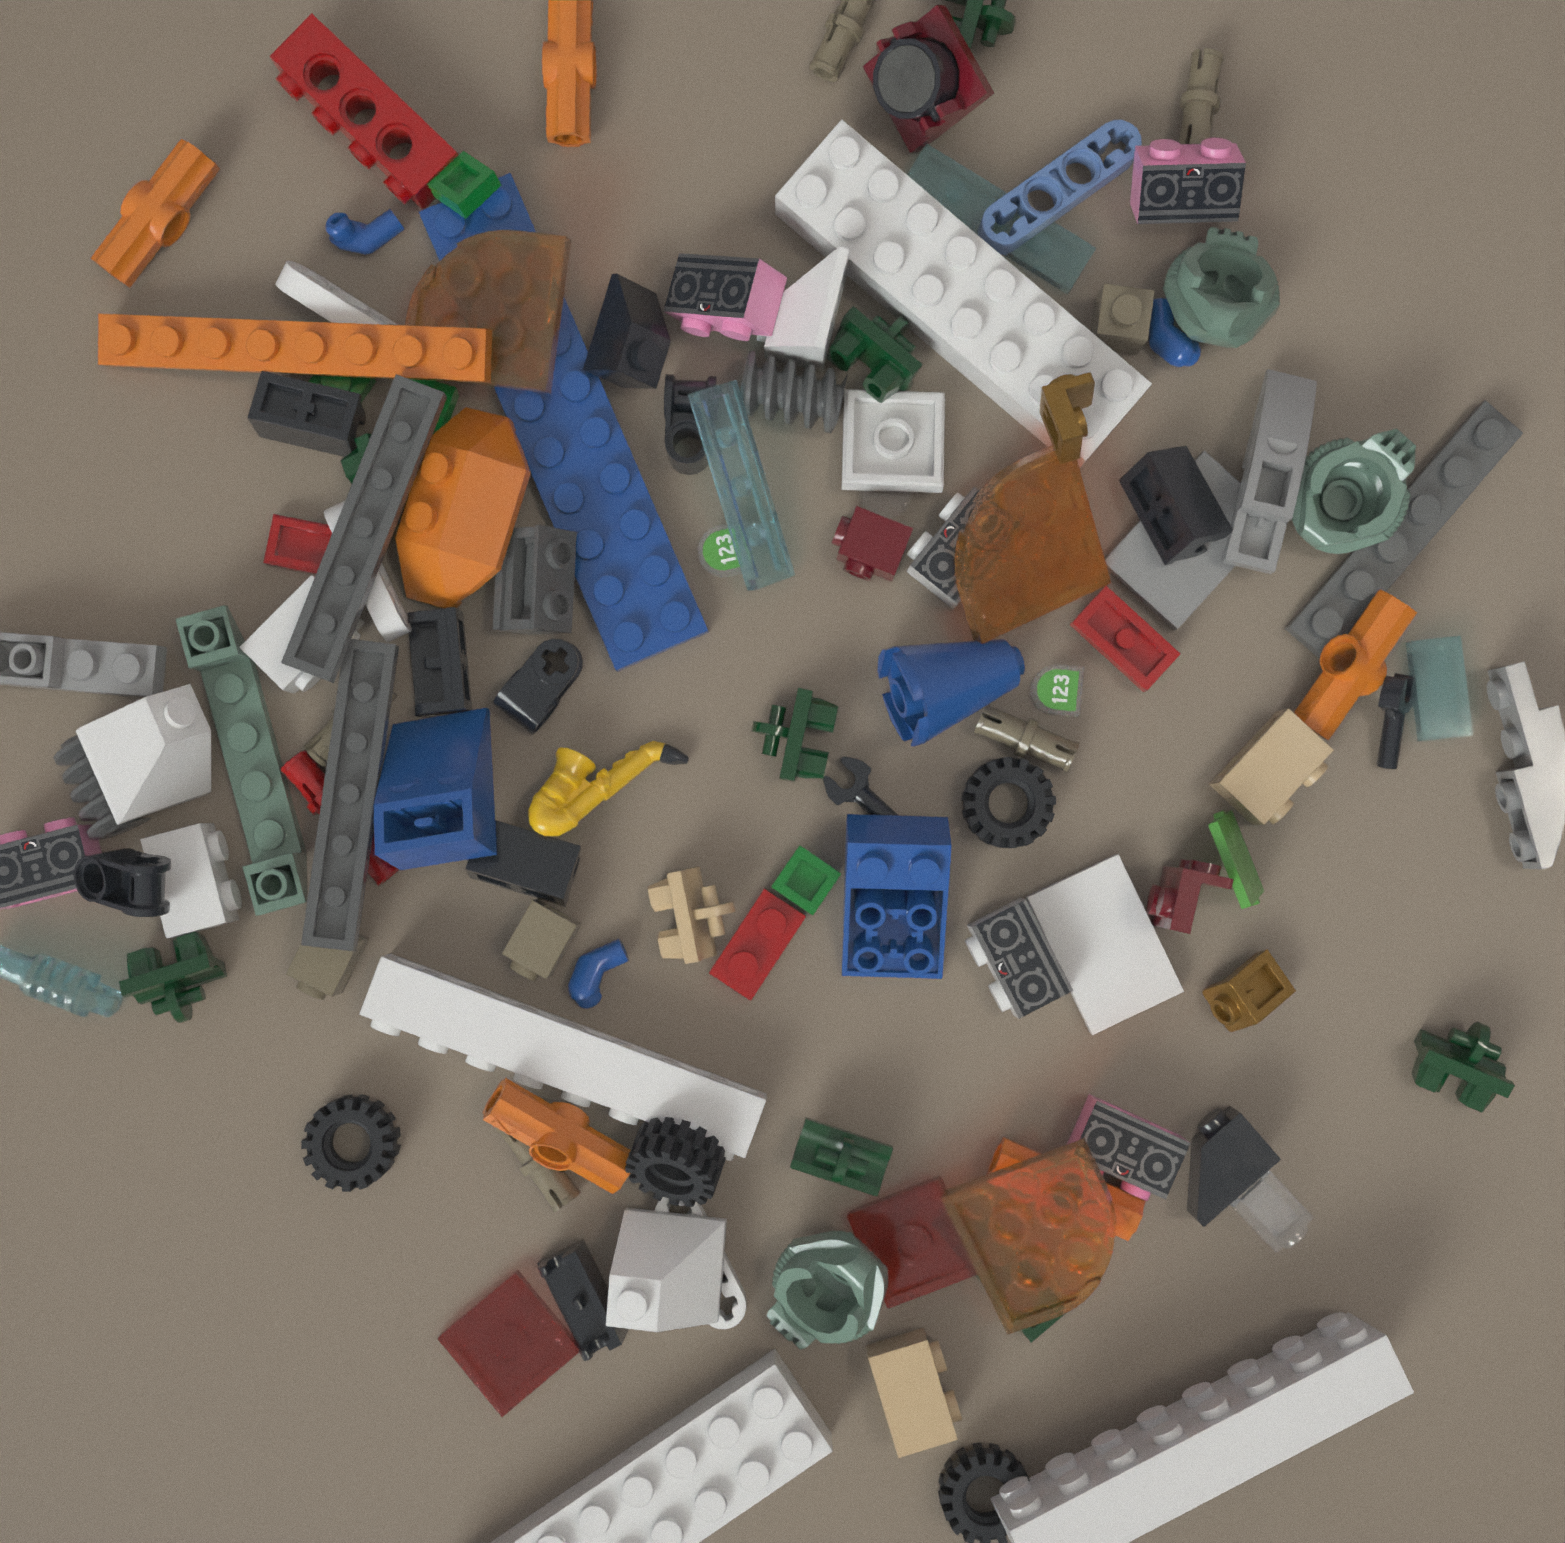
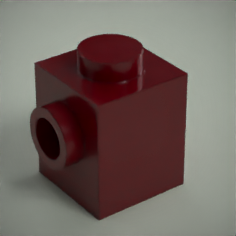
M856 506L852 518L842 515L831 544L840 547L837 560L845 563L843 571L867 581H871L873 575L892 582L913 528Z

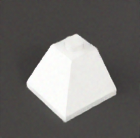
M839 246L783 292L772 336H757V341L765 343V359L769 355H773L777 362L785 364L789 359L795 360V366L805 369L809 363L815 364V371L823 372L847 277L849 248Z
M191 684L144 697L76 730L117 825L196 799L211 792V729Z
M627 1207L624 1210L609 1276L606 1326L662 1332L717 1323L720 1313L727 1219Z

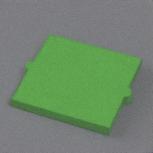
M1220 811L1213 814L1214 820L1208 826L1228 877L1234 879L1232 887L1241 909L1260 904L1259 897L1265 891L1233 811Z

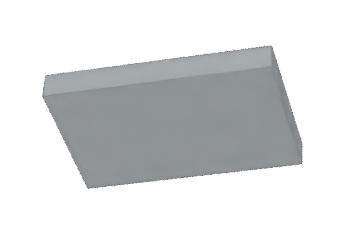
M1203 451L1195 462L1231 525L1241 483L1206 451ZM1141 521L1133 527L1101 562V565L1174 631L1186 621L1235 567V565L1222 563L1227 537L1205 543L1208 551L1201 555L1164 565Z

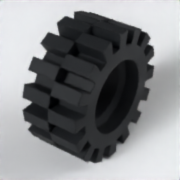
M1003 757L983 764L968 778L965 791L962 792L961 801H963L962 814L969 825L968 828L980 838L979 840L995 847L1009 849L1027 846L1033 843L1036 838L1042 837L1047 831L1046 827L1049 822L1053 821L1055 815L1053 813V805H1056V796L1052 794L1051 788L1053 785L1050 779L1045 778L1042 774L1044 771L1040 767L1034 766L1029 763L1030 761L1022 758ZM1003 783H1012L1019 786L1027 797L1026 812L1019 820L1012 823L999 821L993 816L989 808V797L992 791Z
M353 1094L331 1101L313 1114L314 1118L306 1124L304 1129L307 1132V1136L301 1140V1149H307V1156L303 1160L306 1166L312 1164L315 1171L311 1175L316 1180L322 1177L327 1181L326 1187L333 1190L339 1186L342 1187V1192H351L355 1188L361 1190L370 1186L395 1163L393 1161L395 1156L399 1154L401 1145L397 1144V1139L401 1136L400 1127L395 1128L393 1124L396 1117L392 1111L387 1114L382 1109L385 1104L381 1101L372 1102L369 1100L370 1096L361 1094L358 1097H353ZM346 1123H354L367 1131L370 1138V1149L364 1159L351 1162L342 1159L336 1153L333 1146V1137L339 1126Z
M657 1117L651 1119L649 1124L644 1122L641 1125L627 1158L625 1170L626 1173H630L629 1179L632 1183H640L639 1190L643 1193L654 1192L653 1198L658 1201L665 1197L669 1199L670 1205L678 1206L679 1201H683L686 1207H694L695 1202L703 1205L707 1202V1199L711 1200L726 1160V1157H724V1147L718 1146L719 1140L714 1135L706 1138L707 1130L701 1126L694 1130L689 1128L691 1124L689 1121L682 1119L681 1124L678 1125L675 1124L672 1117H665L663 1123Z
M981 1442L973 1443V1450L968 1452L962 1447L956 1451L958 1458L955 1461L950 1457L944 1464L946 1472L945 1474L940 1473L938 1480L940 1485L938 1495L946 1521H949L951 1529L957 1536L959 1533L963 1535L964 1541L967 1543H974L975 1539L979 1540L980 1543H991L990 1540L995 1539L998 1540V1543H1008L1006 1530L996 1510L979 1512L967 1503L966 1494L968 1487L975 1479L982 1476L995 1477L1003 1485L1017 1477L1025 1476L1028 1478V1481L1030 1479L1021 1462H1018L1014 1454L1008 1449L1005 1452L1001 1451L999 1445L993 1443L989 1444V1448H983Z

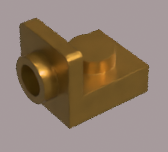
M1091 372L1078 376L1073 374L1062 375L1052 380L1048 385L1042 386L1039 413L1060 465L1080 459L1082 439L1088 436L1087 423L1082 409L1089 407L1093 401L1095 381Z
M1266 949L1255 953L1224 980L1209 985L1202 991V994L1210 1004L1214 1017L1224 1024L1229 1032H1234L1260 1023L1295 993L1296 989L1271 953Z

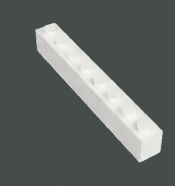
M394 954L381 956L359 1014L372 1019L370 1026L380 1032L399 1036L402 1030L420 1037L418 1045L428 1050L447 1054L448 1048L467 1054L465 1062L479 1069L494 1072L496 1066L515 1072L513 1080L534 1089H542L543 1084H547L563 1090L561 1098L573 1104L589 1107L591 1101L609 1107V1116L627 1124L637 1125L639 1119L650 1122L651 1119L657 1117L662 1123L665 1117L674 1118L675 1124L678 1125L681 1124L682 1119L691 1122L689 1128L696 1130L701 1126L707 1130L706 1138L714 1135L719 1140L718 1146L724 1147V1157L728 1161L733 1160L734 1154L743 1158L746 1157L767 1099V1093Z

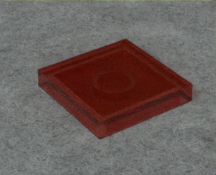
M941 1175L850 1210L846 1215L855 1236L888 1268V1289L884 1298L888 1309L981 1273L982 1266Z
M518 1269L437 1338L501 1417L506 1415L576 1356L580 1349L573 1335Z

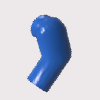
M390 209L369 224L350 220L346 213L339 212L331 215L325 225L326 232L330 235L329 239L336 247L341 250L364 255L375 252L405 230Z
M1167 298L1153 299L1148 335L1151 350L1175 367H1190L1196 364L1201 355V346L1197 341L1191 340L1185 333L1174 326V315Z
M620 938L589 951L578 958L568 983V992L571 999L575 1000L579 1007L588 1009L596 1006L602 998L599 986L603 973L629 961Z

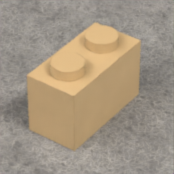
M1289 708L1279 710L1270 717L1214 777L1209 785L1252 825H1265L1267 821L1273 825L1292 808L1294 802L1289 798L1302 784L1308 788L1324 774L1328 768L1324 760L1334 750Z
M920 1328L866 1345L868 1360L898 1458L958 1440L953 1423L961 1421L962 1417L954 1390L943 1392L938 1373L947 1371L939 1341L928 1343L924 1328Z

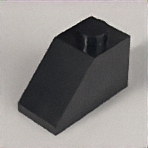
M618 273L611 274L583 367L584 371L621 388L657 389L671 339L655 292Z
M1228 1106L1224 1111L1221 1108H1217L1207 1114L1197 1126L1200 1132L1191 1139L1187 1211L1203 1227L1281 1160L1247 1119L1231 1106Z

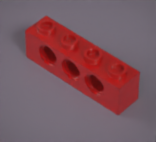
M311 13L269 56L280 72L275 78L276 81L297 102L304 96L315 107L311 112L313 117L332 136L338 131L342 132L352 142L347 149L366 169L370 170L376 165L387 176L383 181L384 185L398 200L406 204L411 199L422 210L426 209L436 199L427 184L458 156V153ZM329 75L339 76V80L334 87L327 90L318 89L320 82ZM373 109L376 111L370 122L366 124L354 123L356 115L362 110ZM401 143L412 145L411 151L404 158H390V152L396 145Z

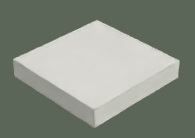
M845 389L842 490L942 493L944 487L945 393L897 391L883 403H879L865 390Z

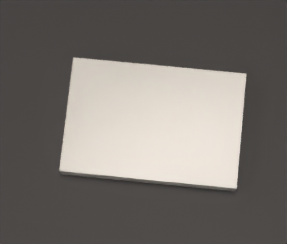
M1119 854L1108 857L1026 896L1027 902L1074 990L1071 994L1090 1034L1094 1035L1184 992Z

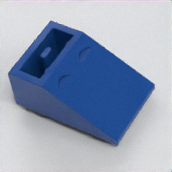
M488 708L392 725L373 805L376 856L399 870L497 855L490 710Z
M847 814L842 976L942 979L952 848L948 817Z

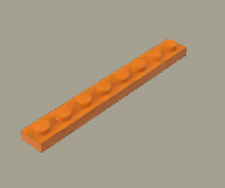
M98 313V365L250 373L265 371L273 374L394 379L397 374L412 380L491 383L492 330Z

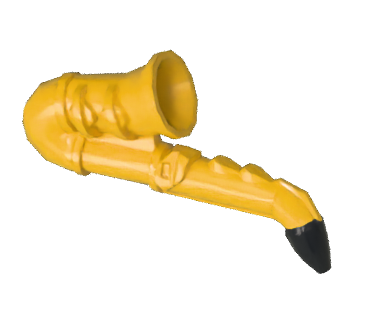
M652 741L640 746L639 750L626 753L624 759L612 764V769L607 771L603 768L596 774L595 780L588 782L586 777L596 769L594 762L575 750L559 747L555 753L556 763L553 773L532 797L528 809L529 824L535 832L543 836H560L578 826V822L602 801L610 799L653 762L661 761L669 765L687 764L689 757L669 744Z

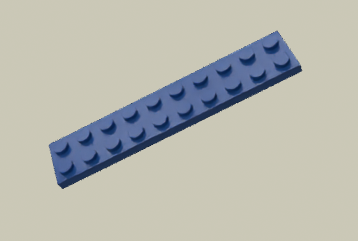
M508 173L498 178L501 186L466 219L442 202L419 211V214L468 328L492 330L491 382L506 417L510 418L514 423L515 433L522 446L531 475L554 528L577 532L575 577L614 668L618 672L707 634L709 631L599 377L583 370L588 351L511 173Z

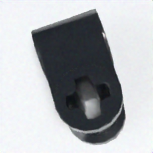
M666 374L665 448L669 463L673 469L681 474H698L705 470L710 463L713 422L716 419L717 376H708L706 381L676 380L674 374ZM684 438H695L701 442V450L693 457H683L675 451L678 442Z
M550 639L542 642L524 665L505 683L495 697L493 704L531 735H534L555 711L561 701L560 699L579 677L583 669L581 652L575 645L562 639ZM565 650L568 653L564 659L565 663L569 666L567 672L555 671L551 674L548 671L552 666L551 661L547 659L549 653L561 654Z
M122 848L84 856L75 865L73 874L75 886L82 898L89 902L118 909L122 913L134 917H156L168 914L170 911V902L165 899V875L171 869V859L168 857L147 854L132 848Z

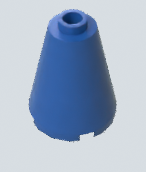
M1004 639L892 646L883 649L878 656L879 679L888 676L890 692L882 694L887 712L901 739L904 742L912 739L911 746L913 747L926 743L1018 687L1020 675H1023L1025 672L1021 652L1016 646L1011 647Z

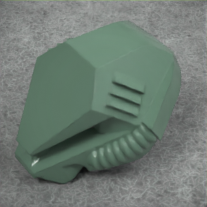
M1210 227L1205 243L1198 242L1193 247L1183 250L1170 265L1162 289L1176 322L1191 340L1225 348H1238L1252 340L1276 314L1280 306L1279 285H1277L1278 281L1275 272L1262 256L1256 255L1258 249L1257 237L1250 235L1245 237L1243 232H1231V229L1227 228L1218 229Z
M1396 428L1375 434L1371 438L1355 442L1346 437L1344 439H1334L1331 442L1327 441L1325 445L1321 444L1319 448L1316 447L1314 451H1311L1306 456L1292 521L1297 533L1313 548L1333 554L1349 553L1389 540L1394 535V532L1398 530V527L1402 525V521L1405 519L1409 508L1411 493L1407 489L1406 479L1415 466L1416 445Z
M828 1231L793 1239L787 1248L784 1249V1252L781 1253L775 1265L772 1285L775 1288L774 1297L777 1299V1302L768 1310L767 1317L771 1320L770 1324L788 1341H793L799 1349L808 1347L815 1339L820 1343L841 1344L847 1343V1341L852 1342L853 1339L857 1340L859 1337L862 1338L869 1331L874 1330L888 1289V1268L852 1232Z

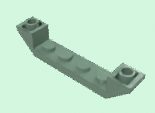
M223 605L177 618L175 620L188 668L200 671L251 856L252 864L242 867L255 915L260 916L306 903L308 899L307 852L287 778L280 770L283 763L256 664L239 648L245 640L228 606Z

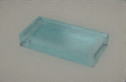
M1461 635L1406 642L1409 675L1416 677V698L1413 708L1417 741L1472 736L1473 730Z

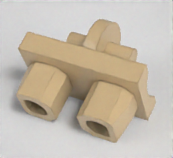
M700 867L667 873V879L648 886L650 904L654 911L674 909L677 928L659 932L658 944L661 957L683 958L684 964H689L717 956L714 937L725 935L722 915L736 912L734 901L719 904L716 885L703 886Z

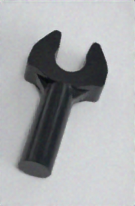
M1395 673L1394 677H1385L1378 707L1385 711L1377 759L1378 767L1397 769L1405 715L1415 704V676Z
M842 757L840 760L845 768L851 771L855 777V782L849 789H842L833 779L824 776L823 783L827 796L835 805H841L843 802H856L868 815L899 816L869 788L868 775L871 773V768L862 760Z

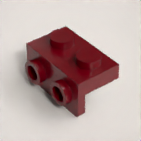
M1180 859L1178 867L1163 866L1160 884L1152 885L1147 901L1146 911L1147 914L1153 915L1152 925L1191 934L1201 885L1232 890L1234 879L1219 876L1221 866L1196 860Z

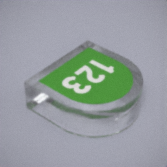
M742 520L715 526L706 531L701 537L698 544V557L703 568L711 575L726 578L753 571Z
M1054 664L1040 670L1034 676L1030 685V696L1034 705L1041 712L1048 715L1080 717L1085 667Z

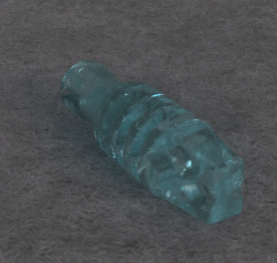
M0 945V978L19 985V989L23 992L24 996L35 998L40 1002L51 1004V1006L62 1008L67 1012L82 1017L88 1016L89 1011L110 1017L120 1010L124 998L121 995V991L99 982L100 974L80 968L72 963H67L64 960L53 958L45 953L35 954L31 957Z

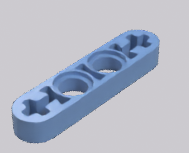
M1112 120L1105 123L991 204L982 216L977 230L978 236L1001 255H1006L1019 248L1125 172L1134 162L1135 146L1142 145L1138 129L1130 122L1124 120ZM1110 141L1113 144L1122 141L1126 145L1124 151L1116 149L1107 155L1104 162H1102L1100 156L1105 152ZM1072 163L1085 165L1091 173L1092 180L1085 184L1075 183L1069 179L1066 167ZM1035 190L1044 191L1051 196L1054 207L1048 211L1035 210L1029 204L1027 195ZM1017 211L1020 218L1014 222L1009 235L1004 231L998 234L992 231L995 222L1000 226L1004 225L1014 217Z

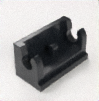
M265 371L260 373L247 417L261 438L342 457L357 449L354 440L358 424L365 425L366 414L361 404V394Z
M1187 446L1147 452L1119 479L1122 488L1164 565L1201 555L1208 551L1205 543L1226 538L1234 531Z
M456 607L407 613V620L412 629L409 632L415 695V716L453 714L472 710L463 612Z
M495 820L497 855L468 859L465 869L469 877L566 907L580 862L581 846Z
M584 1239L540 1260L537 1263V1269L541 1277L545 1279L579 1347V1353L583 1361L590 1360L596 1351L605 1346L610 1351L622 1345L629 1329L606 1326L608 1287Z

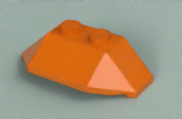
M465 407L432 435L408 495L395 537L406 598L443 609L449 607L457 608L462 604L463 599L476 592L501 570L531 475L524 451L515 433L514 423L510 418Z

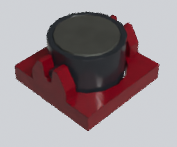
M939 4L917 22L910 21L894 27L891 30L894 36L877 41L876 49L878 54L862 66L873 85L879 104L890 115L910 153H919L994 94L947 7Z

